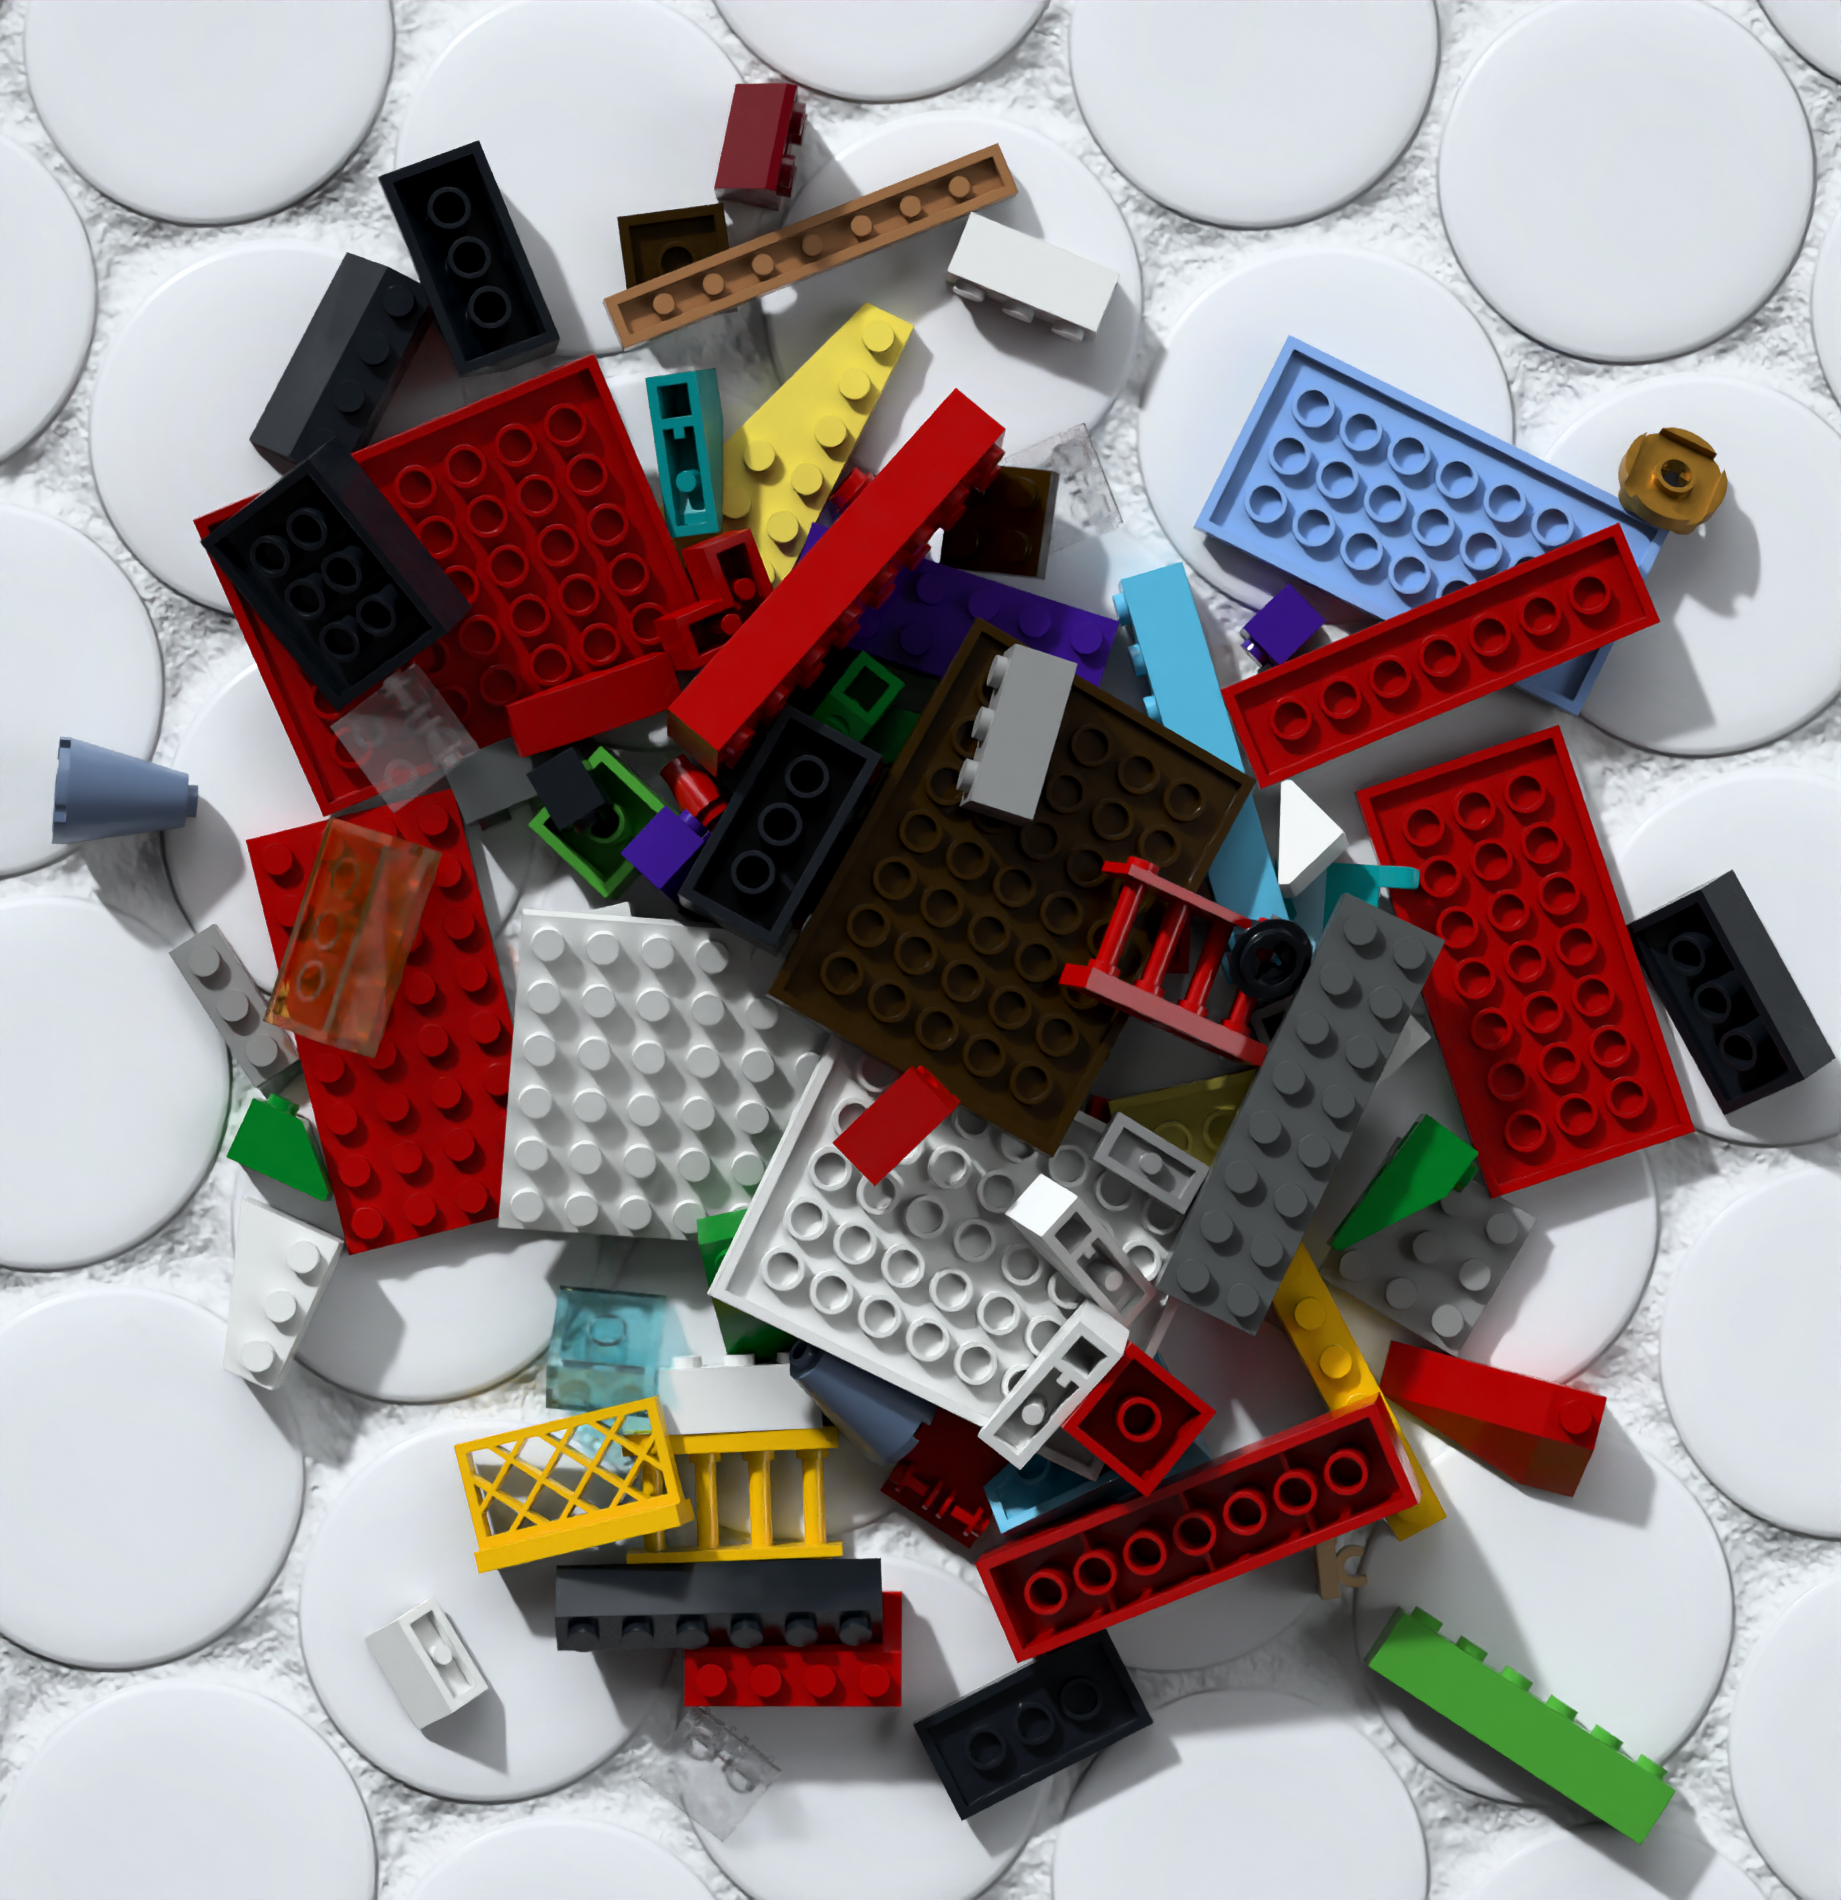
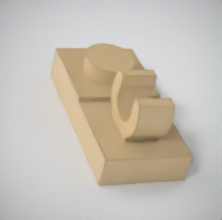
M1337 1537L1312 1546L1317 1594L1322 1600L1341 1598L1339 1581L1349 1587H1361L1368 1583L1365 1574L1349 1575L1344 1569L1348 1558L1364 1555V1548L1362 1546L1349 1544L1339 1549L1336 1553L1335 1544H1337Z

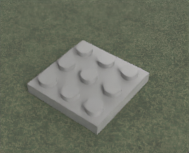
M1401 1137L1395 1139L1375 1175L1402 1140ZM1471 1180L1461 1193L1452 1189L1447 1197L1341 1251L1331 1248L1318 1272L1321 1278L1454 1357H1457L1532 1230L1537 1218L1500 1196L1490 1199L1487 1188Z

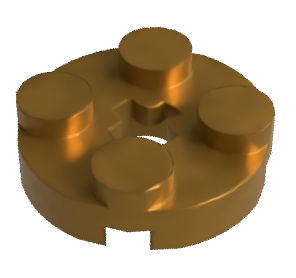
M1669 427L1662 428L1659 433L1647 436L1646 432L1633 441L1621 460L1618 471V480L1621 487L1618 492L1619 502L1625 509L1635 512L1640 518L1651 525L1671 530L1676 534L1688 535L1697 526L1708 521L1722 503L1727 491L1725 469L1720 473L1719 466L1714 461L1717 453L1708 442L1690 431ZM1669 471H1673L1679 475L1677 482L1684 487H1673L1662 476H1666Z

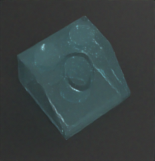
M560 1285L547 1360L546 1408L590 1412L656 1396L666 1295ZM647 1410L630 1413L628 1415L632 1417L649 1418Z

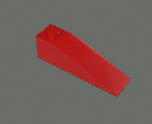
M1390 1340L1379 1383V1388L1385 1397L1518 1483L1569 1497L1574 1496L1594 1451L1607 1397L1596 1392L1454 1357Z

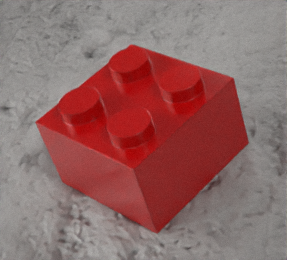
M1127 1340L1123 1356L1060 1426L1148 1498L1217 1411L1130 1340Z

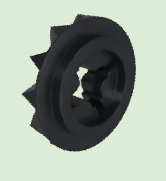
M1272 914L1270 919L1264 921L1251 919L1250 928L1243 934H1234L1235 945L1231 952L1226 953L1230 971L1228 975L1236 987L1249 997L1265 1000L1285 995L1303 980L1310 967L1312 947L1307 934L1294 920H1285ZM1258 948L1260 950L1264 948L1268 951L1273 949L1282 964L1279 965L1276 962L1271 963L1269 961L1262 962L1258 958L1256 950Z

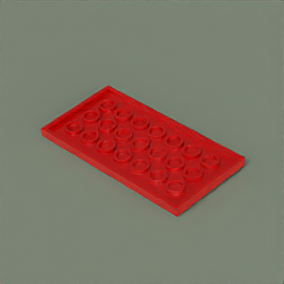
M1559 725L1354 792L1377 864L1380 866L1412 867L1418 869L1420 873L1419 887L1415 890L1386 888L1394 915L1446 940L1422 988L1421 996L1471 1146L1479 1152L1475 1158L1490 1199L1695 1132Z
M452 789L246 840L349 1255L499 1218L514 1021L462 814Z

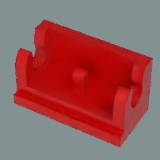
M912 1065L832 1143L875 1187L946 1119L961 1101L954 1094L952 1095L924 1066L920 1065L916 1069Z

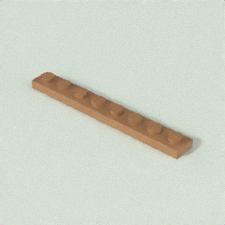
M996 143L603 299V305L621 348L625 352L968 216L971 212L975 213L1016 197L1019 191L999 143Z

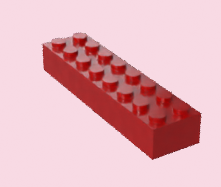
M955 388L667 708V736L716 777L726 766L735 770L752 751L754 745L750 741L762 726L768 730L772 728L791 693L798 686L803 690L808 689L825 668V664L821 661L832 647L835 646L842 650L854 638L861 627L857 621L870 606L876 611L888 600L896 588V585L892 582L904 567L909 571H913L922 562L931 549L928 542L939 528L947 532L955 525L966 510L963 502L974 488L982 493L994 481L1001 471L998 463L1005 454L1002 444L1006 429Z
M1380 1392L1162 1479L1148 1498L1140 1491L1135 1490L984 1551L975 1565L1017 1663H1020L1418 1505L1423 1491Z

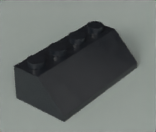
M480 141L469 143L378 176L385 198L459 378L508 371L555 353L560 341L559 334Z
M346 252L249 441L295 465L299 464L335 435L350 454L367 447L434 319L421 283L388 266Z
M1733 869L1693 888L1626 925L1641 965L1723 1115L1805 1080L1836 1058Z

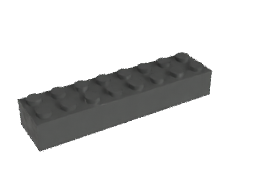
M1348 893L1340 896L1312 954L1310 967L1303 980L1297 985L1268 1045L1262 1065L1257 1068L1211 1163L1210 1170L1203 1180L1153 1284L1156 1289L1256 1336L1446 940Z

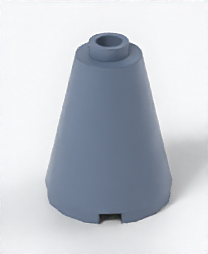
M60 736L57 757L59 765L54 793L52 844H70L182 828L185 826L186 817H196L198 785H188L189 775L187 773L75 738Z
M800 1339L791 1349L789 1355L791 1377L864 1459L883 1467L895 1463L912 1451L919 1442L912 1435L923 1421L930 1426L936 1414V1405Z

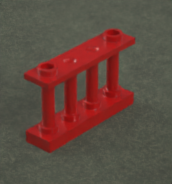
M1129 856L1127 863L1105 861L1101 871L1125 882L1098 955L1096 960L1090 959L1087 966L1066 963L1058 984L1227 1060L1261 1067L1268 1046L1250 1039L1252 1029L1247 1027L1258 999L1249 997L1238 989L1228 1018H1221L1219 1024L1206 1019L1209 1010L1204 1007L1232 932L1243 934L1251 927V919L1157 876L1160 868L1146 860ZM1147 892L1169 902L1141 978L1140 980L1134 979L1131 985L1118 979L1121 970L1117 968V964L1144 893ZM1190 912L1212 922V926L1184 1000L1178 999L1175 1005L1162 999L1165 990L1161 988L1186 918ZM1259 917L1258 921H1264L1268 919ZM1258 948L1256 953L1262 962H1272L1275 951L1273 949L1268 951L1264 948L1261 950Z

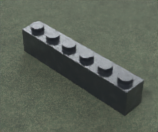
M881 1558L556 1565L555 1627L557 1651L589 1652L592 1650L618 1649L643 1651L661 1648L695 1650L704 1647L754 1648L756 1646L791 1645L807 1647L810 1645L835 1644L860 1646L883 1643Z

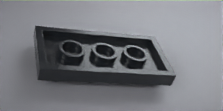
M1103 1629L1036 1658L913 1721V1726L961 1821L1154 1722L1107 1629Z

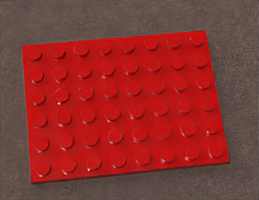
M594 353L351 453L352 457L472 605V608L447 634L340 710L336 711L207 552L323 817L443 768L442 765L512 736L502 706L594 671L607 670L649 653L665 652L653 620L698 602ZM264 490L194 518L193 522L201 540Z

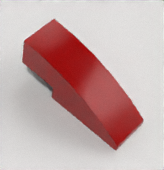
M654 652L607 670L594 671L502 707L519 757H527L665 711L682 692L669 652Z

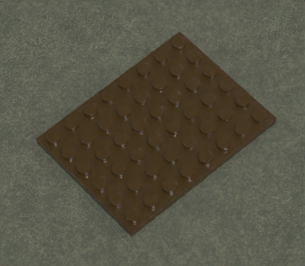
M976 617L765 996L902 1075L912 1065L916 1069L920 1065L924 1066L952 1095L954 1094L961 1101L957 1107L1049 1159L1054 1157L1129 1018V1015L1058 984L1066 963L1087 966L1090 959L1096 960L1125 882L1101 871L1104 862L1127 863L1129 856L1146 860L1160 868L1157 876L1196 894L1257 780L1075 674L1033 820L1021 827L961 808L960 803L964 792L956 789L957 781L964 761L966 759L973 760L979 740L972 738V730L980 708L982 706L989 707L994 688L987 686V678L992 662L996 655L1003 656L1004 652L1014 644L1031 648L984 619ZM1147 892L1144 893L1117 964V968L1121 970L1118 979L1131 985L1134 979L1140 980L1169 902Z

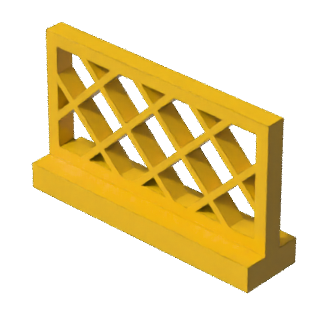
M659 1395L454 1445L479 1546V1551L474 1552L479 1574L679 1527L695 1519L690 1498H684ZM647 1410L652 1433L642 1448L619 1433L630 1413ZM617 1417L612 1427L601 1421ZM588 1424L606 1435L593 1460L569 1445L575 1432L581 1425ZM567 1429L562 1439L551 1434L552 1432ZM538 1436L556 1448L543 1472L519 1457L525 1444L531 1437ZM517 1441L512 1451L501 1446ZM613 1441L638 1456L625 1480L600 1465ZM655 1444L659 1458L650 1453ZM488 1448L506 1460L493 1484L476 1473L471 1452ZM563 1453L588 1468L575 1492L550 1477ZM645 1461L662 1471L667 1489L666 1494L650 1497L632 1485ZM513 1465L537 1480L524 1504L500 1489ZM595 1473L619 1488L611 1505L607 1508L599 1509L582 1498ZM544 1486L569 1500L563 1513L557 1520L550 1521L532 1510ZM481 1489L488 1492L484 1500L482 1497ZM626 1494L637 1500L621 1504ZM497 1498L519 1512L509 1531L492 1535L486 1513L493 1500ZM576 1506L586 1511V1513L571 1516ZM526 1518L536 1523V1525L521 1528Z

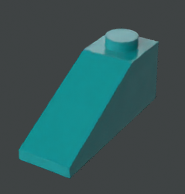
M716 368L647 377L645 381L666 526L671 538L721 532L723 504V415Z

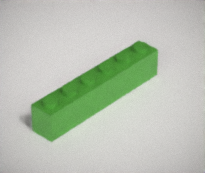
M1400 1606L1397 1607L1364 1658V1661L1370 1668L1640 1845L1643 1843L1676 1792L1670 1784L1664 1781L1668 1774L1666 1769L1643 1754L1635 1762L1619 1751L1624 1743L1622 1740L1597 1724L1591 1732L1573 1721L1579 1712L1552 1694L1547 1702L1529 1692L1533 1682L1508 1665L1504 1667L1501 1673L1483 1662L1488 1655L1485 1650L1462 1635L1454 1643L1438 1632L1443 1623L1420 1607L1416 1606L1411 1614Z

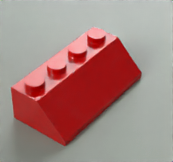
M882 1591L883 1643L860 1646L835 1644L810 1645L807 1647L791 1645L756 1646L754 1648L704 1647L695 1650L685 1649L684 1706L901 1707L902 1591Z

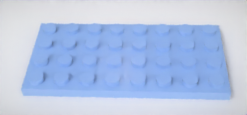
M1291 335L1288 336L1193 527L1381 622L1616 523H1620L1643 581H1645L1670 531L1651 525L1640 518L1635 512L1628 511L1621 505L1618 497ZM1614 642L1511 684V686L1573 717H1577Z

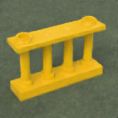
M832 1422L823 1423V1428L669 1435L673 1454H689V1463H694L698 1546L665 1547V1530L643 1535L644 1548H630L626 1554L627 1564L687 1563L786 1558L819 1560L843 1556V1540H826L823 1458L829 1457L828 1448H839V1430ZM652 1430L624 1431L622 1435L643 1448ZM655 1444L650 1453L659 1458ZM622 1446V1457L635 1456L636 1461L638 1456ZM775 1450H796V1458L802 1459L805 1541L773 1543L770 1460L775 1459ZM742 1452L743 1461H748L751 1544L719 1545L716 1462H721V1453ZM646 1461L641 1468L642 1492L650 1497L663 1494L662 1471Z

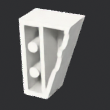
M241 1198L223 1360L224 1370L270 1391L281 1387L346 1245L345 1239L255 1198Z

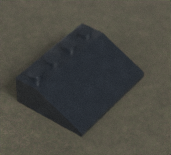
M336 435L200 541L202 546L336 711L343 708L447 634L472 608V605Z

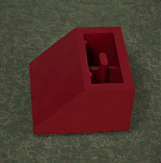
M789 83L735 85L714 186L716 199L779 211L781 198H791L797 172V166H795L796 156L790 155L792 144L802 146L808 115L805 114L806 103L799 102L797 85Z

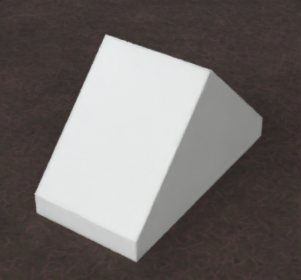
M1282 780L1278 885L1284 898H1296L1350 845L1345 832L1292 780Z

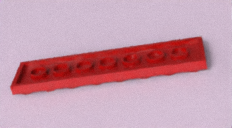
M1616 523L1225 687L1220 692L1260 789H1263L1660 622V619L1621 525Z

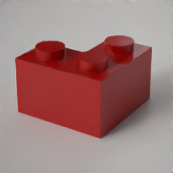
M750 528L726 531L681 550L700 601L653 620L664 651L669 652L675 671L695 670L707 665L772 593L773 587Z

